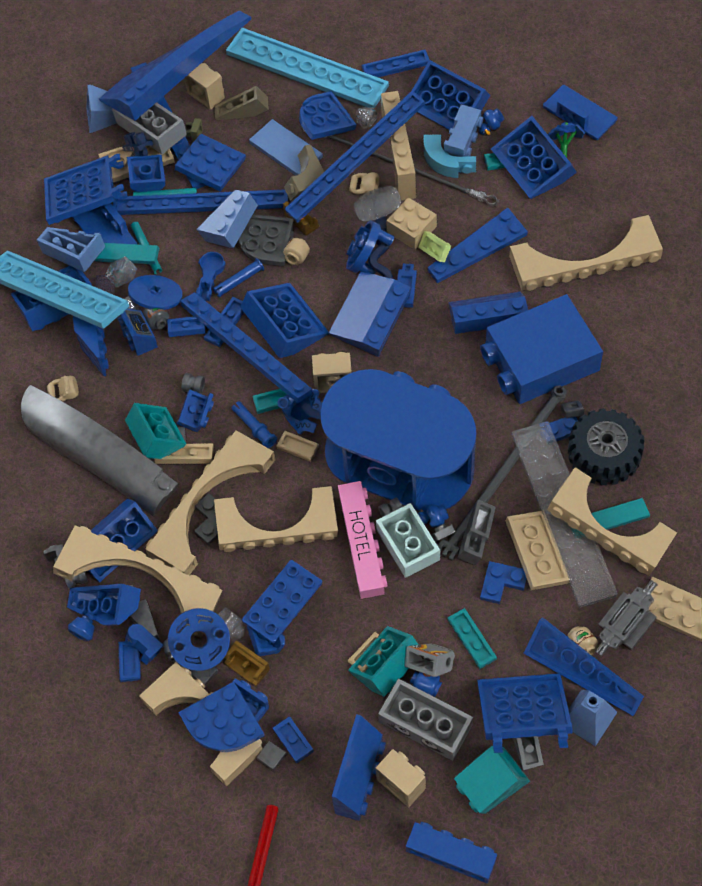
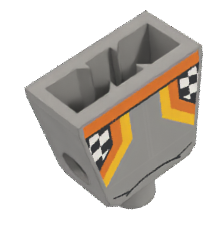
M431 643L407 646L405 667L436 677L452 670L455 654L451 649Z

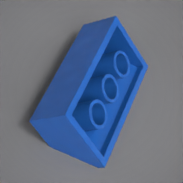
M521 292L448 302L455 334L485 330L491 325L528 310L525 296Z
M130 499L122 502L91 529L92 533L105 535L114 543H123L132 551H136L158 531L136 501ZM119 565L88 570V572L100 583Z

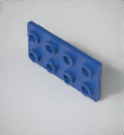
M562 85L543 104V108L567 123L581 126L585 134L595 140H599L618 118L566 85Z
M111 203L72 217L85 234L94 235V233H100L104 243L137 244L128 232L125 220Z
M290 560L242 618V622L271 643H275L322 585V580L293 560Z

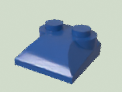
M162 155L127 157L130 188L133 191L147 192L163 189L165 186Z

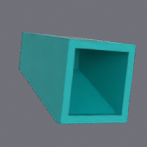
M491 746L454 778L457 782V789L462 795L468 797L470 800L469 805L476 813L486 814L530 782L504 747H502L503 753H494L493 746Z

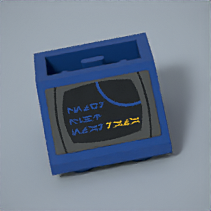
M126 309L117 317L121 326L120 329L123 336L127 338L131 351L135 350L139 356L158 347L155 336L141 310Z

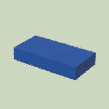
M126 641L119 642L120 682L141 680L140 652L135 647L128 645Z

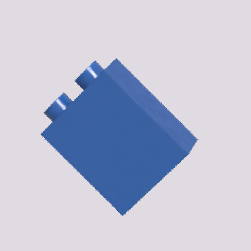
M567 294L487 327L486 343L480 346L481 354L488 366L496 364L501 372L497 375V379L505 395L513 393L519 404L552 391L555 386H564L600 371L603 350Z

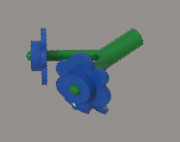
M564 122L553 128L548 136L552 140L557 139L561 145L560 150L567 158V148L573 137L583 138L585 132L578 124ZM571 132V135L567 139V133Z

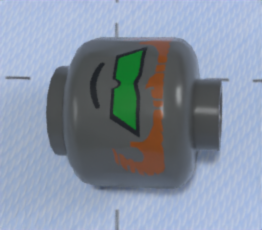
M144 308L143 315L151 329H162L166 326L167 319H169V314L166 310Z

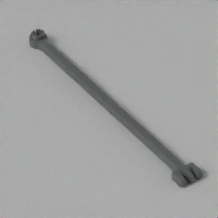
M558 385L552 389L551 398L478 500L488 503L537 434L540 426L544 424L556 405L565 400L567 391L564 387H562V393L560 394L556 391H561L562 386ZM475 504L448 541L442 539L438 545L440 552L443 547L445 548L442 553L443 556L446 557L450 551L452 552L449 556L451 561L459 553L460 548L457 545L464 536Z

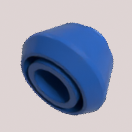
M82 616V618L77 617L68 624V631L75 637L87 642L92 640L95 627L90 618Z

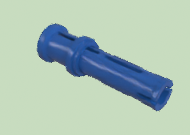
M236 402L240 409L233 405L232 411L252 430L254 438H258L263 446L267 448L272 447L277 441V436L271 434L267 430V426L260 423L242 402Z

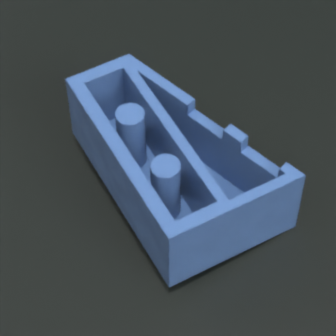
M461 104L454 119L453 129L450 128L449 140L444 142V151L449 155L457 157L471 156V144L476 142L478 135L476 130L478 127H481L483 122L481 110Z
M234 190L197 228V231L207 242L234 248L258 205L250 193Z
M47 227L37 239L42 253L83 272L89 268L105 248L100 233L92 235L85 234L84 231L75 233L69 232L67 229Z

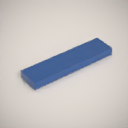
M425 49L363 64L362 70L364 73L372 76L382 77L426 66L430 59Z

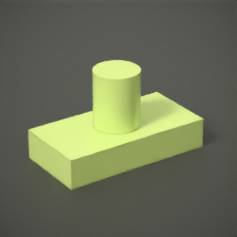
M424 231L418 248L439 262H445L451 245L431 232Z

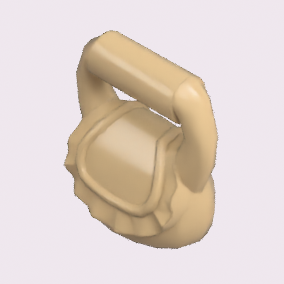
M357 173L351 177L349 187L351 193L356 195L363 193L372 195L378 191V173ZM358 178H361L360 189L356 190Z
M63 376L61 379H55L47 385L48 394L56 398L54 385L58 384L60 397L57 399L62 402L77 397L79 393L78 384L74 376Z

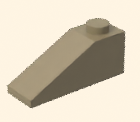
M257 86L250 88L215 105V119L257 116L269 110L268 96Z

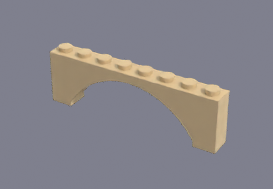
M649 215L631 219L630 231L623 241L610 252L594 259L567 261L552 258L534 250L528 245V242L510 246L509 257L521 290L531 291L537 287H549L558 282L566 283L572 279H584L593 274L601 275L607 271H618L628 266L636 267L641 263H653L661 259L663 248Z
M238 431L230 435L226 439L224 447L216 452L211 464L206 465L201 477L194 481L188 494L183 495L179 506L171 511L166 523L161 524L156 536L148 541L146 545L148 557L159 559L164 562V565L171 568L173 566L177 567L183 573L190 575L198 565L196 556L191 554L188 538L189 524L195 510V505L213 487L229 478L255 472L265 474L275 461L274 451Z
M74 526L53 566L54 574L70 581L83 572L103 566L119 565L143 570L153 575L169 589L177 601L181 613L195 608L208 609L214 612L222 593L219 586L214 583L207 584L196 575L189 576L177 567L173 566L171 568L164 565V562L159 559L148 558L141 551H132L125 544L120 542L114 543L107 536L102 534L96 535L84 526ZM196 631L192 635L201 638L204 632Z

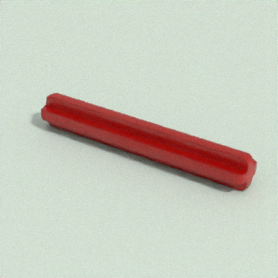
M267 805L248 886L261 885L278 814V807L275 805Z

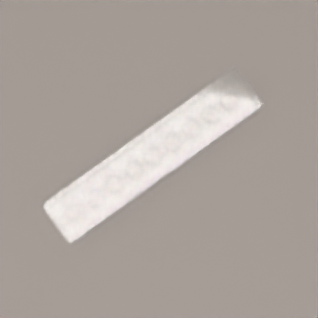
M549 422L512 431L511 436L569 578V584L578 607L582 608L617 597V590L598 543L588 539L585 534L571 528L568 523L553 516L547 510L551 501L570 475Z

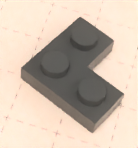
M209 493L195 505V509L207 519L194 530L195 534L208 546L218 537L215 498Z

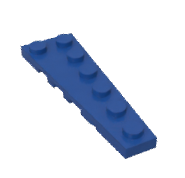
M506 208L451 249L445 262L437 260L428 267V272L436 283H439L527 236L528 231L510 209Z
M541 618L524 654L634 716L644 696L546 619Z

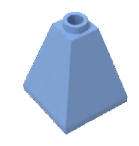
M87 85L86 110L89 133L117 123L113 108L99 100L107 91L93 85Z
M581 690L568 709L572 723V732L594 746L597 745L617 714V711L611 705L589 690Z

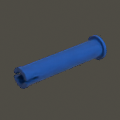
M256 258L253 263L216 287H213V291L220 298L260 270L264 271V266Z

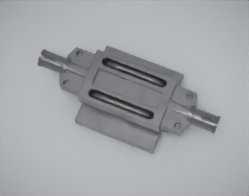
M650 580L644 589L636 587L632 594L627 595L625 592L621 594L599 623L604 629L599 635L603 642L595 652L603 656L609 647L617 649L621 643L633 650L657 619V616L649 611V607L654 602L651 593L658 586L656 582Z

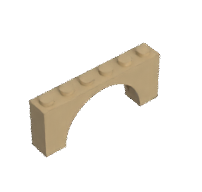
M398 91L381 93L382 118L400 102ZM404 124L389 138L398 201L406 200L408 197L410 199L416 198L415 169Z
M575 467L551 501L547 510L553 516L568 523L571 528L579 530L588 539L596 541L605 550L613 552L622 561L628 562L636 567L639 572L649 576L677 532L661 522L650 532L635 537L620 536L606 530L594 519L588 507L587 488L592 478Z
M332 486L312 488L311 505L304 518L293 527L282 531H265L249 524L238 512L234 497L214 499L219 549L225 552H232L237 548L250 550L254 549L255 546L273 547L275 544L280 543L292 545L298 541L310 543L315 539L328 541L337 537L338 528Z
M175 662L139 696L142 702L157 716L160 712L171 706L182 703H196L212 694V692L208 693L204 689L205 685L198 678L194 680L190 676L192 673L189 669ZM258 739L237 751L220 752L215 761L210 765L212 773L227 787L262 751V741Z

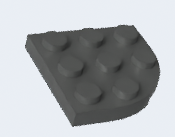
M252 215L238 240L242 251L254 261L258 258L262 264L285 266L286 259L283 251L290 241L294 219Z

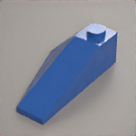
M126 584L70 588L67 608L105 626L120 625L138 609L141 589Z

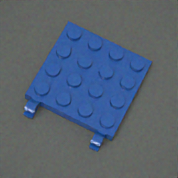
M115 154L110 158L107 155L44 178L46 221L48 224L59 223L64 219L75 217L86 211H92L103 205H108L114 202L115 198H127V191L120 192L124 190L123 184L113 188L111 167L116 169L124 167L123 161L116 162L121 159L120 154Z
M560 673L477 680L486 740H493L494 753H503L502 739L557 735L559 748H568L567 739L568 734H572V723Z

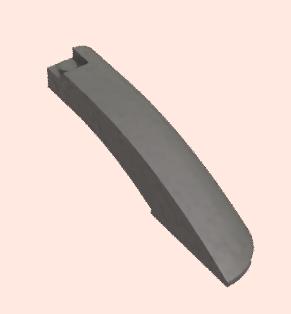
M30 385L26 389L21 402V413L27 428L56 452L95 474L130 500L136 501L139 507L150 515L154 516L178 488V483L166 475L161 467L91 418Z

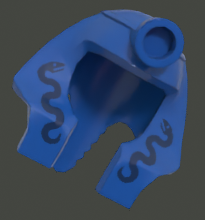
M312 389V395L299 403L295 402L287 394L279 398L277 402L278 406L282 408L286 419L299 435H302L304 431L315 432L317 424L307 420L308 418L313 417L321 420L323 402L318 398L320 391L317 389Z

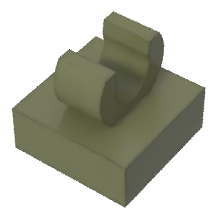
M195 118L193 123H186L187 129H190L186 130V137H191L192 142H194L203 132L202 120Z

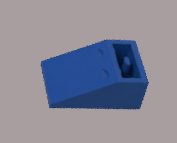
M73 316L74 331L82 351L101 374L106 376V369H109V364L105 357L107 348L103 340L105 338L104 329Z

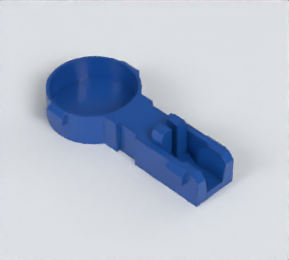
M217 252L204 254L198 262L201 266L203 277L200 280L196 294L205 301H210L214 279L224 270L226 265L222 255Z

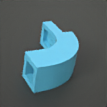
M424 135V157L434 171L452 178H458V172L466 174L476 172V156L457 157L449 155L441 146V135Z

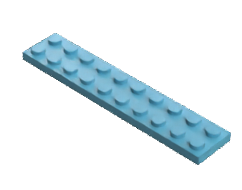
M241 28L226 49V54L319 90L325 92L332 91L335 96L373 110L381 99V93H385L389 87V81L245 28Z
M8 250L0 256V284L104 329L129 307L128 301Z

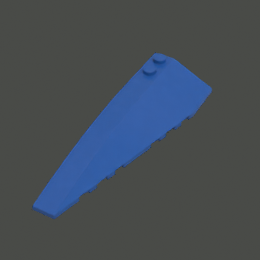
M237 11L188 41L122 78L101 96L99 100L136 121L251 20V16Z

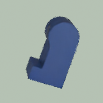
M140 624L131 625L125 635L126 643L135 647L143 654L141 661L146 665L160 653L164 646Z

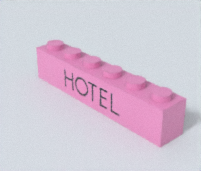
M361 481L338 485L360 597L363 599L384 595L387 581L385 575L381 576L380 570L383 569L382 558H378L376 553L379 551L378 540L373 539V534H376L374 522L369 521L372 513L370 505H366L365 499H368L367 490L362 488Z

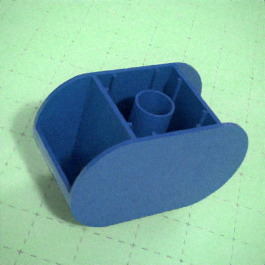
M373 369L352 372L339 379L328 390L321 407V424L327 437L325 457L330 471L339 480L347 484L361 481L362 488H366L368 492L389 500L398 498L402 505L406 506L411 503L414 509L420 512L421 510L427 512L428 506L432 504L437 506L443 504L445 509H448L464 497L474 477L476 426L467 407L458 399L452 397L448 390L439 385H430L429 388L414 382L411 376L403 372L397 371L392 375Z

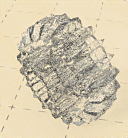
M393 186L380 187L360 196L353 204L354 210L359 220H375L397 210L401 204V197Z

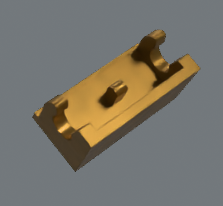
M286 201L285 203H283L284 215L287 218H292L285 211V208L289 205V203ZM309 214L298 223L294 220V225L305 236L320 227L318 220L315 217L312 218Z
M237 640L224 657L226 659L224 662L226 666L255 687L270 670L268 662Z

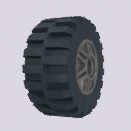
M599 409V412L593 410L588 412V416H581L579 421L573 425L569 438L568 458L569 462L573 463L572 468L576 467L592 478L590 482L594 484L598 481L601 482V485H607V482L615 485L618 484L620 479L622 482L628 480L629 475L633 476L636 469L639 468L644 450V436L641 434L640 426H635L636 421L633 418L628 419L627 414L623 412L621 414L617 413L614 409H611V411Z

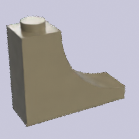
M305 145L297 155L301 166L300 174L291 176L284 186L290 201L296 199L324 173L311 145Z

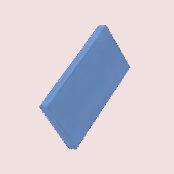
M273 119L249 139L251 145L294 175L300 174L301 166L297 155L305 145L310 144ZM312 147L318 160L323 158V153Z

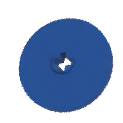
M140 276L133 279L128 286V295L131 300L144 308L166 310L177 306L180 300H182L183 293L181 287L173 280L163 276Z

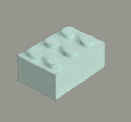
M411 503L376 520V530L405 578L440 560V549Z

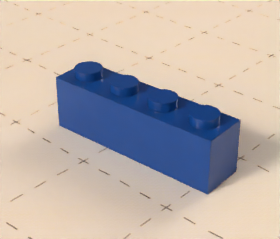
M425 822L420 824L414 823L406 844V852L488 884L497 860V854L494 853L493 849L487 846H482V848L475 846L471 840L466 838L457 839L453 837L452 833L445 830L439 832L432 829L433 827Z

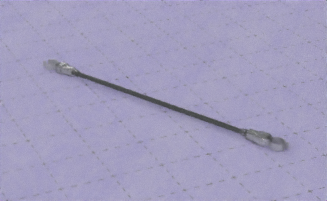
M334 135L323 137L329 139L332 138L349 146L354 145V143H351ZM376 152L372 153V155L377 156L379 158H382L393 163V159L388 158ZM414 168L416 173L464 191L479 202L485 201L488 206L497 207V203H499V200L494 195L487 196L483 191L463 188ZM494 198L496 202L489 203L487 199Z

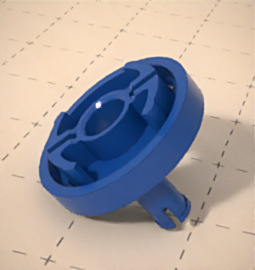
M370 220L364 227L361 226L354 236L356 240H352L346 253L349 255L346 269L354 273L362 271L375 275L376 271L366 261L376 241L379 240L390 246L394 240V235L381 230L380 224Z
M203 608L190 609L180 614L173 621L168 633V646L173 658L181 666L195 671L207 670L219 664L227 654L230 645V633L224 620L215 612ZM196 631H202L206 634L207 641L202 647H195L191 643V636Z

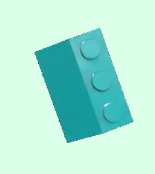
M140 403L133 404L125 421L144 456L149 459H162L186 446V442L167 407Z
M387 626L348 671L372 692L385 697L397 680L402 678L409 669L405 667L407 646L419 644L412 635ZM378 650L382 652L381 655L376 654ZM366 664L368 669L363 673L359 670L358 666L363 667Z

